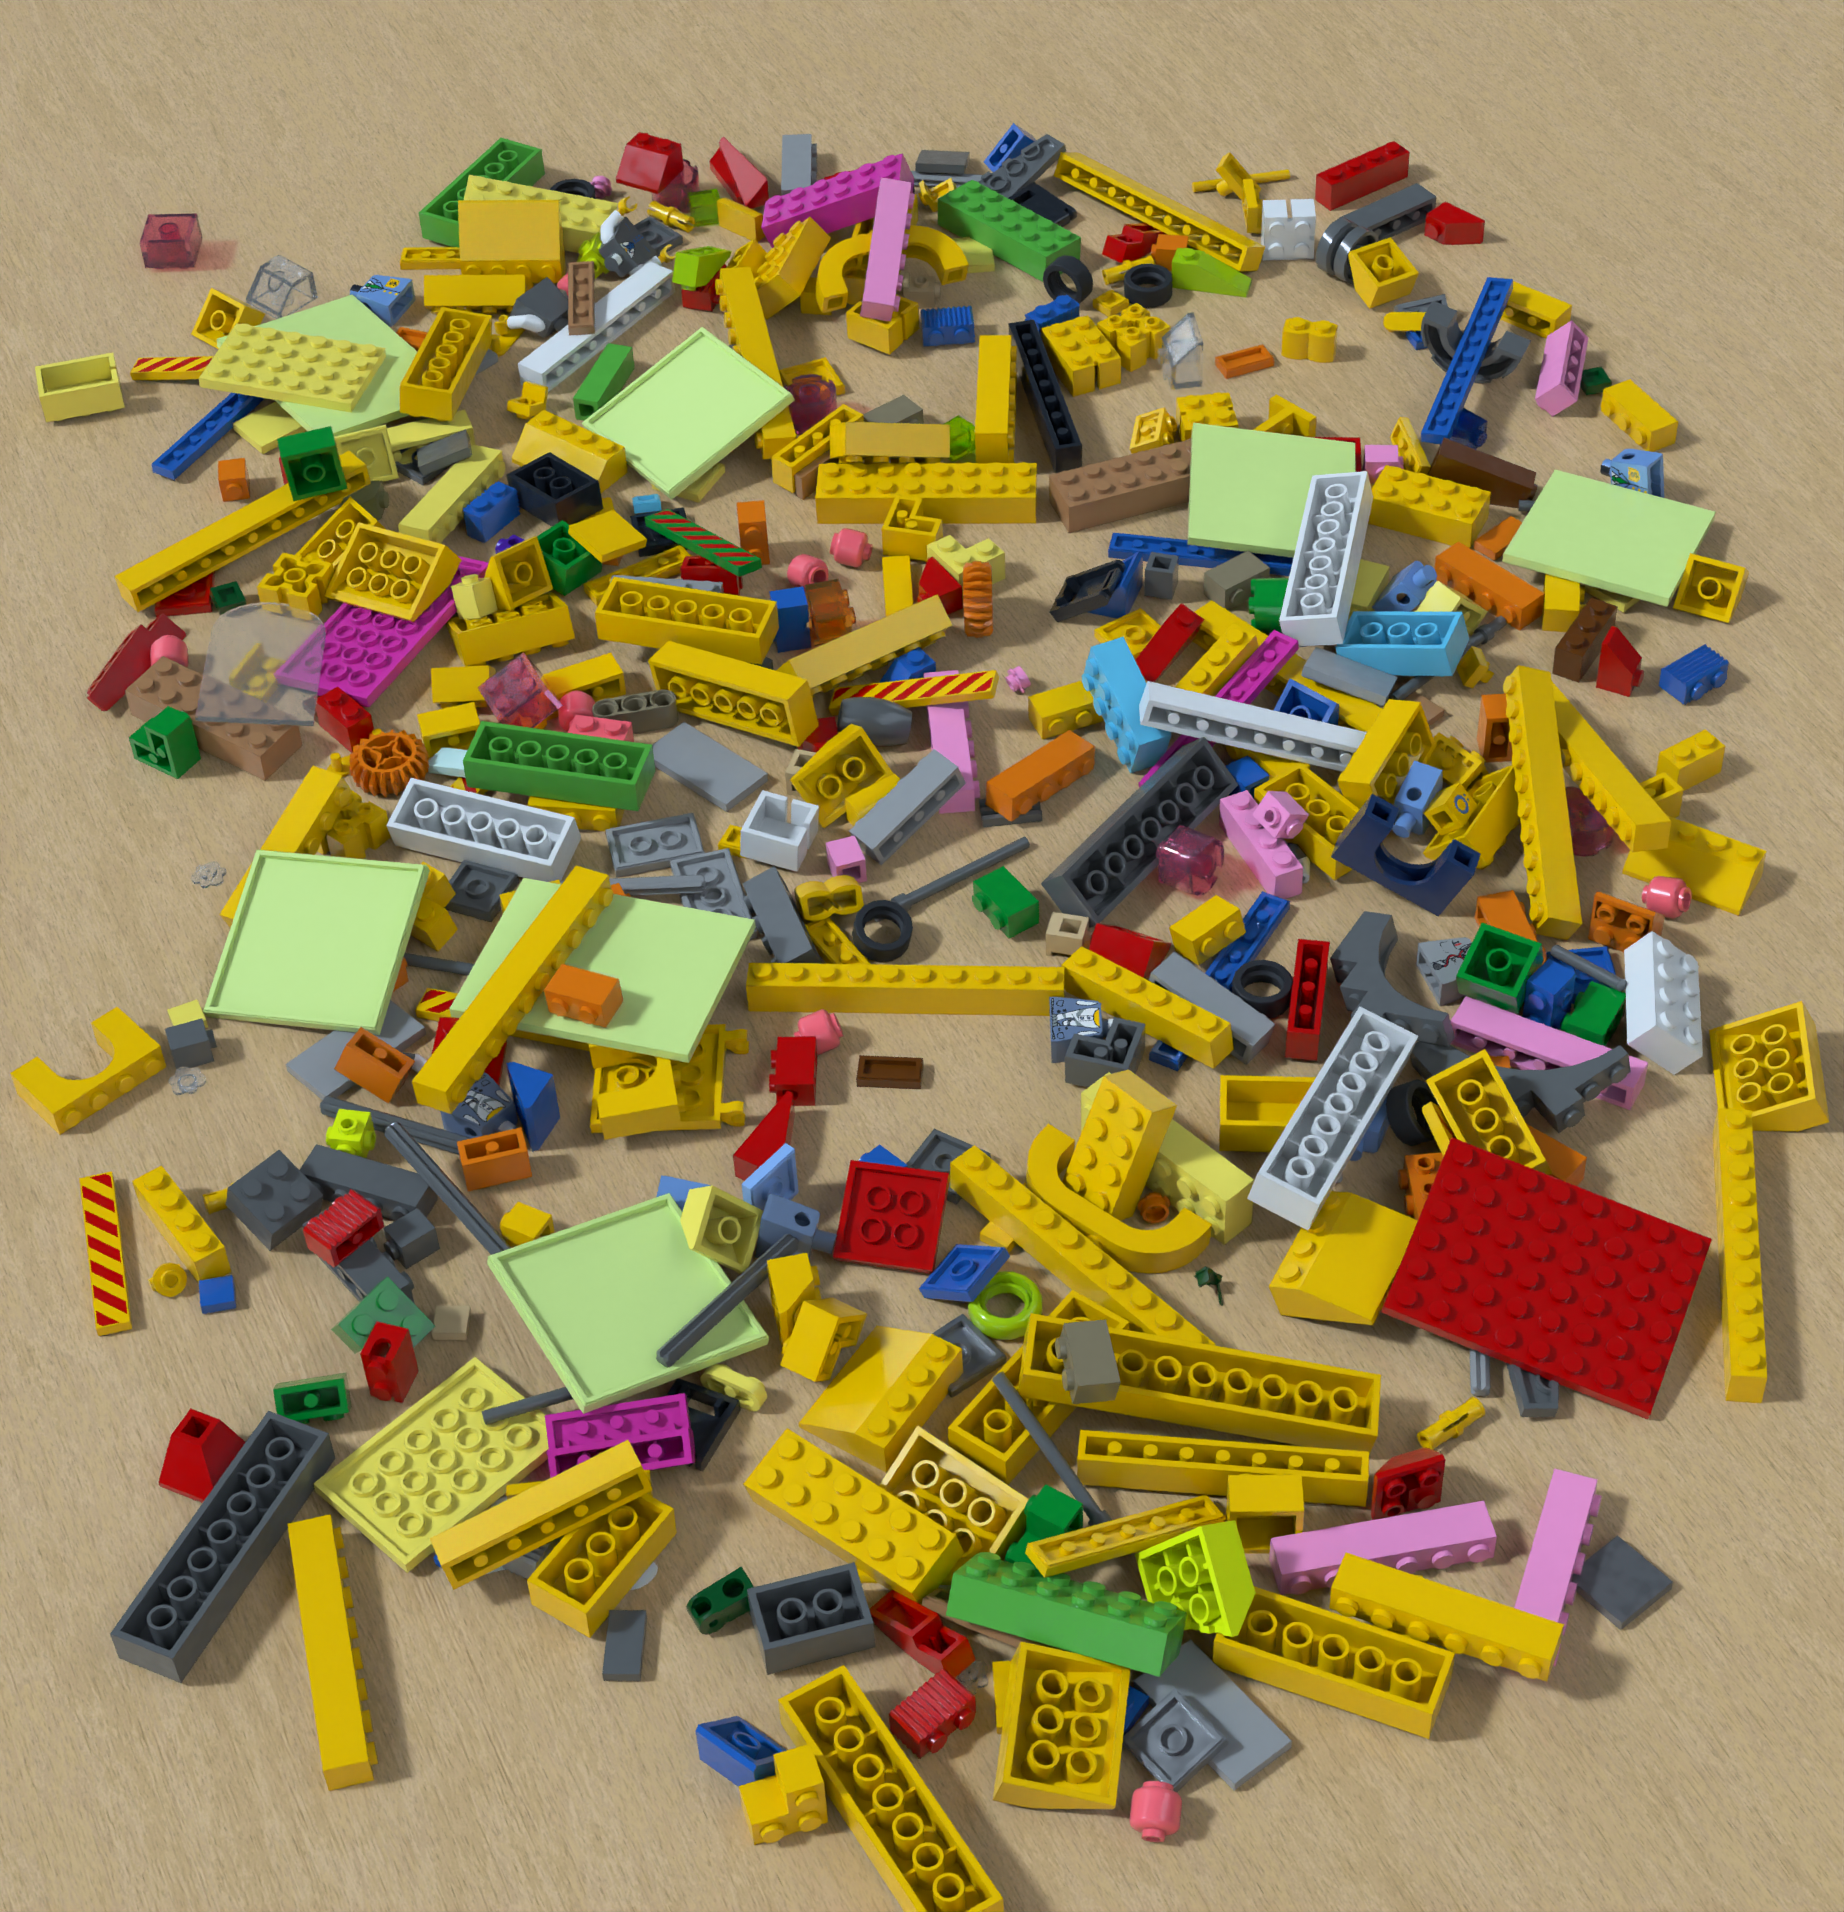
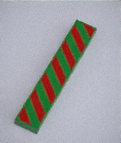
M669 509L645 517L646 526L738 577L762 568L761 558Z

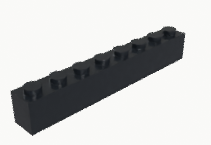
M1027 320L1008 323L1012 346H1017V372L1055 474L1082 467V444L1035 321Z

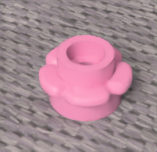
M595 176L592 182H590L594 186L595 197L602 199L605 196H610L612 191L611 181L604 176Z
M1020 666L1008 670V676L1005 679L1013 692L1019 690L1021 693H1025L1024 689L1031 686L1026 673Z

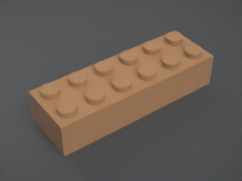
M1191 438L1049 475V502L1068 533L1188 503Z
M164 656L125 690L132 716L147 722L152 717L157 716L167 706L184 711L193 721L192 725L199 749L264 781L303 746L298 721Z

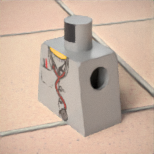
M1463 937L1418 943L1416 965L1439 1006L1466 996L1458 993L1456 975L1472 944L1469 938Z

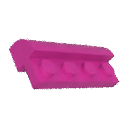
M685 1393L606 1405L585 1414L581 1410L545 1415L550 1478L626 1440H629L644 1470H656L695 1463L693 1430H691L687 1395Z

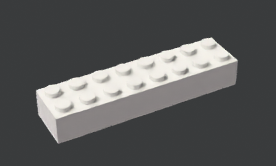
M1367 471L1312 475L1279 620L1282 634L1298 640L1299 647L1343 644L1373 501Z
M1359 1006L1257 1173L1247 1199L1309 1230L1385 1101L1387 1094L1406 1065L1419 1036Z

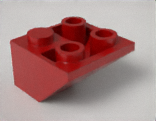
M190 1408L171 1434L158 1482L159 1486L203 1503L246 1442L220 1419Z
M1425 1447L1393 1456L1374 1476L1371 1506L1372 1520L1399 1516L1404 1512L1418 1508L1427 1509L1441 1502L1446 1461L1444 1455Z

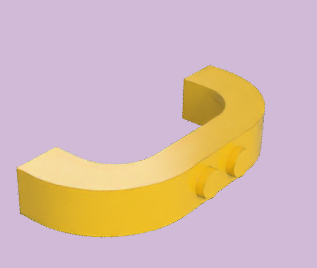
M910 225V229H905L904 234H909L907 250L902 249L901 254L906 255V258H917L931 265L937 273L941 285L966 280L969 263L955 241L944 233L929 227ZM872 233L860 234L856 237L845 239L831 247L823 256L819 265L815 288L816 299L822 313L846 308L849 292L843 277L850 271L868 266Z
M1049 1123L1035 1137L1028 1153L1026 1188L1124 1269L1138 1273L1172 1271L1192 1262L1209 1245L1212 1224L1185 1207L1169 1224L1154 1230H1140L1121 1222L1067 1188L1060 1180L1059 1175L1069 1165L1074 1153L1075 1139Z

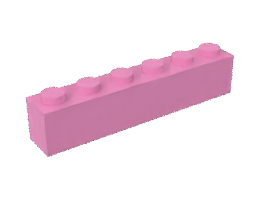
M881 177L860 317L891 322L893 311L898 312L900 296L895 295L896 291H901L903 275L898 274L899 270L904 271L906 255L901 253L902 249L907 250L909 234H904L905 229H910L912 214L907 213V210L913 208L915 194L910 193L911 182Z
M959 671L924 673V678L959 674ZM968 701L927 705L931 750L935 749L958 766L966 782L939 809V814L975 811V799L980 798L979 780L973 781V778H977L976 760H970V758H975L974 742L967 739L972 738L971 720L965 721V718H969Z
M1465 996L1451 1019L1455 1036L1451 1043L1452 1045L1473 1053L1486 1049L1489 1056H1509L1510 1066L1519 1070H1550L1573 1066L1597 1058L1612 1050L1603 1045L1593 1043ZM1629 1056L1631 1072L1621 1082L1613 1083L1602 1090L1596 1098L1630 1110L1645 1084L1648 1062Z
M1554 1469L1514 1608L1564 1624L1562 1635H1565L1569 1613H1565L1564 1608L1566 1604L1573 1605L1578 1583L1571 1582L1573 1574L1581 1576L1586 1554L1580 1552L1582 1545L1589 1546L1594 1525L1588 1522L1590 1516L1597 1517L1602 1496L1595 1494L1597 1479ZM1559 1647V1650H1558V1653H1557V1656H1556V1659H1555V1661H1554L1553 1666H1556V1664H1557L1558 1657H1559V1652H1560V1647Z
M1478 1501L1274 1537L1270 1540L1269 1560L1280 1595L1291 1593L1303 1594L1313 1589L1331 1588L1345 1552L1413 1574L1420 1570L1431 1568L1444 1569L1454 1564L1470 1561L1478 1563L1488 1558H1493L1497 1536L1485 1502Z

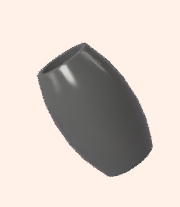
M874 697L842 699L837 720V731L841 732L850 724H854L864 729L875 746L906 744L911 730L912 711L886 699Z

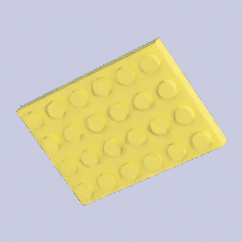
M236 323L199 377V385L202 388L352 412L386 358L385 348L375 347L372 344L363 345L351 343L347 340L339 341L327 339L323 336H309L298 332H285L275 330L274 328H261L249 324Z
M474 1357L313 1483L315 1492L408 1573L435 1551L430 1541L431 1537L482 1513L506 1493V1485L518 1484L548 1459L547 1450L549 1447L545 1414L538 1409L485 1425L481 1411L525 1398Z

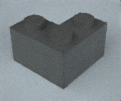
M1114 1017L1106 1040L1074 1033L1065 1055V1083L1089 1087L1108 1072L1113 1074L1130 1070L1136 1074L1145 1051V1024Z

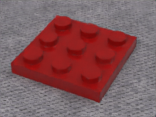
M850 1160L833 1252L834 1260L931 1274L936 1264L950 1174Z

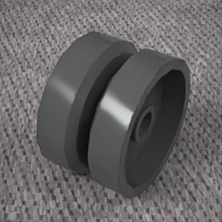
M1346 218L1335 220L1325 230L1319 241L1316 251L1317 267L1330 275H1336V277L1349 284H1354L1348 257L1349 251L1378 242L1377 234L1363 226L1359 227V225Z

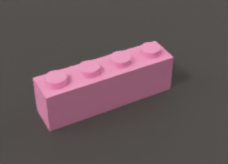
M1572 320L1548 335L1546 339L1535 400L1538 406L1546 410L1552 417L1578 400L1588 337Z
M1248 790L1221 798L1219 826L1265 891L1282 899L1302 894L1303 866L1282 838H1274L1252 815L1258 804Z

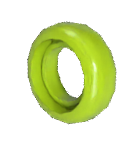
M1013 1271L997 1272L975 1300L968 1302V1314L973 1325L984 1335L997 1340H1013L1025 1336L1030 1314L1042 1315L1043 1297L1037 1285L1027 1276ZM1011 1293L1021 1298L1025 1307L1016 1316L1000 1318L992 1315L987 1310L986 1304L995 1295Z

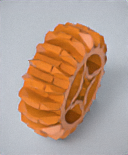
M973 561L965 563L963 567L964 630L967 637L983 638L984 636H991L993 633L992 566L989 562Z
M394 729L388 733H384L381 730L380 734L373 735L370 733L369 739H360V745L353 746V752L350 754L349 769L356 786L361 787L364 793L371 792L373 796L382 793L386 798L388 794L393 793L398 796L399 792L405 790L410 778L425 780V775L429 772V756L422 740L417 739L415 734L407 735L405 730L396 733Z

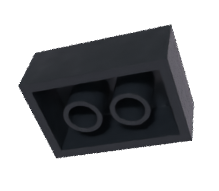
M551 452L506 475L508 486L517 490L519 507L550 526H554L562 520L572 525L604 509L599 481Z

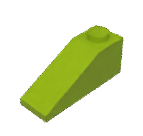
M712 246L677 251L672 282L681 284V289L696 291V287L706 286L730 258L732 251Z
M1177 248L1172 260V288L1247 297L1252 283L1250 277L1204 251L1193 250L1192 248Z

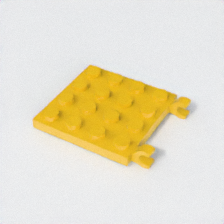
M726 1024L707 1025L690 1062L677 1061L678 1065L671 1066L672 1070L679 1069L682 1088L676 1089V1094L683 1092L686 1112L680 1113L682 1126L657 1131L721 1129L722 1121L734 1127L745 1125L744 1102L732 1101L723 1103L726 1049L736 1054L749 1053L748 1030L736 1029L727 1031ZM625 1063L595 1068L590 1117L591 1133H603L596 1094L639 1086L646 1082L655 1070L640 1063Z

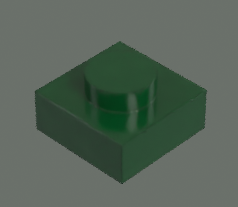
M1602 366L1583 370L1580 387L1585 395L1598 394L1603 392V389L1612 386V381Z
M237 581L210 588V596L219 615L247 608L246 599Z

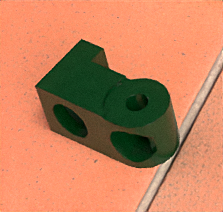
M741 1566L694 1595L688 1601L686 1610L702 1634H712L720 1630L728 1621L731 1622L746 1612L750 1615L747 1589L753 1588L754 1585Z

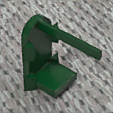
M1206 1266L1196 1271V1275L1193 1277L1197 1279L1199 1287L1217 1285L1219 1304L1223 1306L1220 1282L1223 1276Z

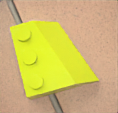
M1235 1520L1199 1526L1135 1554L1148 1602H1169L1176 1605L1177 1610L1187 1612L1184 1630H1199L1200 1633L1207 1634L1221 1633L1223 1636L1230 1637L1238 1636L1256 1592Z

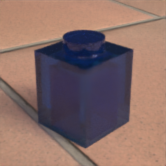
M1463 407L1450 440L1477 449L1486 442L1488 421Z

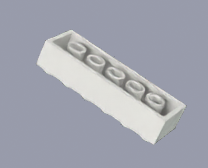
M410 778L386 825L395 846L458 862L467 860L515 873L519 877L539 881H554L558 879L561 881L581 840L574 817Z

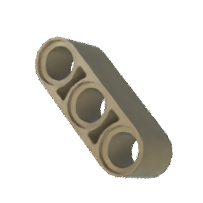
M656 690L603 699L596 702L592 707L594 717L632 722L633 734L670 728L678 722L676 695L670 690Z

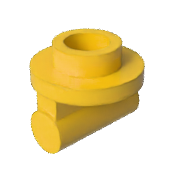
M164 1263L155 1270L153 1277L148 1279V1283L153 1291H157L166 1297H172L183 1291L187 1283V1276L179 1264Z

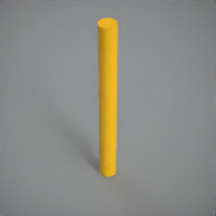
M1289 169L1249 174L1256 183L1290 179ZM1224 179L1192 182V191L1199 192L1217 189V184Z

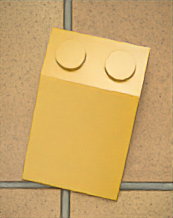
M350 496L295 555L302 556L303 561L306 563H310L312 559L332 563L335 572L358 522L383 529L386 528Z
M850 724L831 738L789 781L804 802L819 806L818 822L822 828H826L846 812V797L894 773L864 729Z

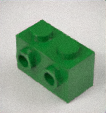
M1004 866L973 881L972 902L974 907L979 912H983L990 919L994 928L1001 930L1009 939L1039 924V901Z
M1591 981L1585 992L1580 991L1574 1003L1573 1013L1568 1012L1566 1014L1561 1030L1607 1047L1624 1017L1626 993Z
M347 1372L277 1383L273 1388L277 1414L303 1424L310 1423L309 1419L323 1417L324 1421L342 1419L345 1417L344 1413H349L352 1407Z

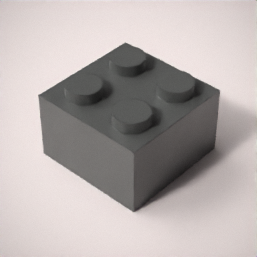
M279 1149L228 1187L226 1206L271 1251L303 1227V1223L321 1213L323 1194Z

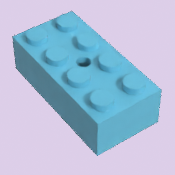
M1353 611L1347 623L1343 644H1337L1335 649L1337 655L1391 675L1444 677L1453 676L1469 642V635L1463 612Z
M1124 637L1092 646L1086 660L1082 683L1085 690L1090 691L1093 696L1096 713L1099 716L1102 715L1106 723V733L1110 740H1114L1118 748L1117 754L1120 762L1123 765L1126 764L1130 774L1154 766L1167 751L1172 734L1169 731L1140 725L1139 704L1146 687V681Z

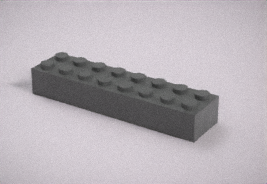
M1205 737L1183 745L1070 854L1041 885L1062 913L1089 917V928L1096 926V923H1100L1220 804V799L1227 797L1238 786V783Z
M271 1411L266 1413L110 1633L120 1659L176 1682H183L287 1530V1524L292 1523L315 1489L313 1483L324 1476L335 1460L329 1433Z

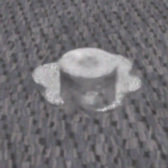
M214 861L196 867V872L192 874L191 880L194 884H200L202 888H208L210 885L219 886L224 881L223 876L226 875V869L220 867V864Z
M180 1067L175 1071V1076L169 1078V1084L172 1086V1092L176 1095L194 1094L199 1087L206 1084V1077L201 1074V1070L197 1067L192 1069Z
M974 1661L956 1679L975 1695L978 1692V1688H984L988 1684V1678L986 1677L988 1666L983 1661Z

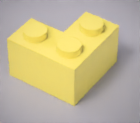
M951 535L927 545V560L930 557H934L962 586V594L963 567L965 563L973 561L989 562L992 566V585L1005 579V552L989 538L967 549Z
M1438 580L1427 591L1425 599L1419 608L1414 611L1463 612L1467 631L1471 636L1487 614L1485 609L1467 596Z

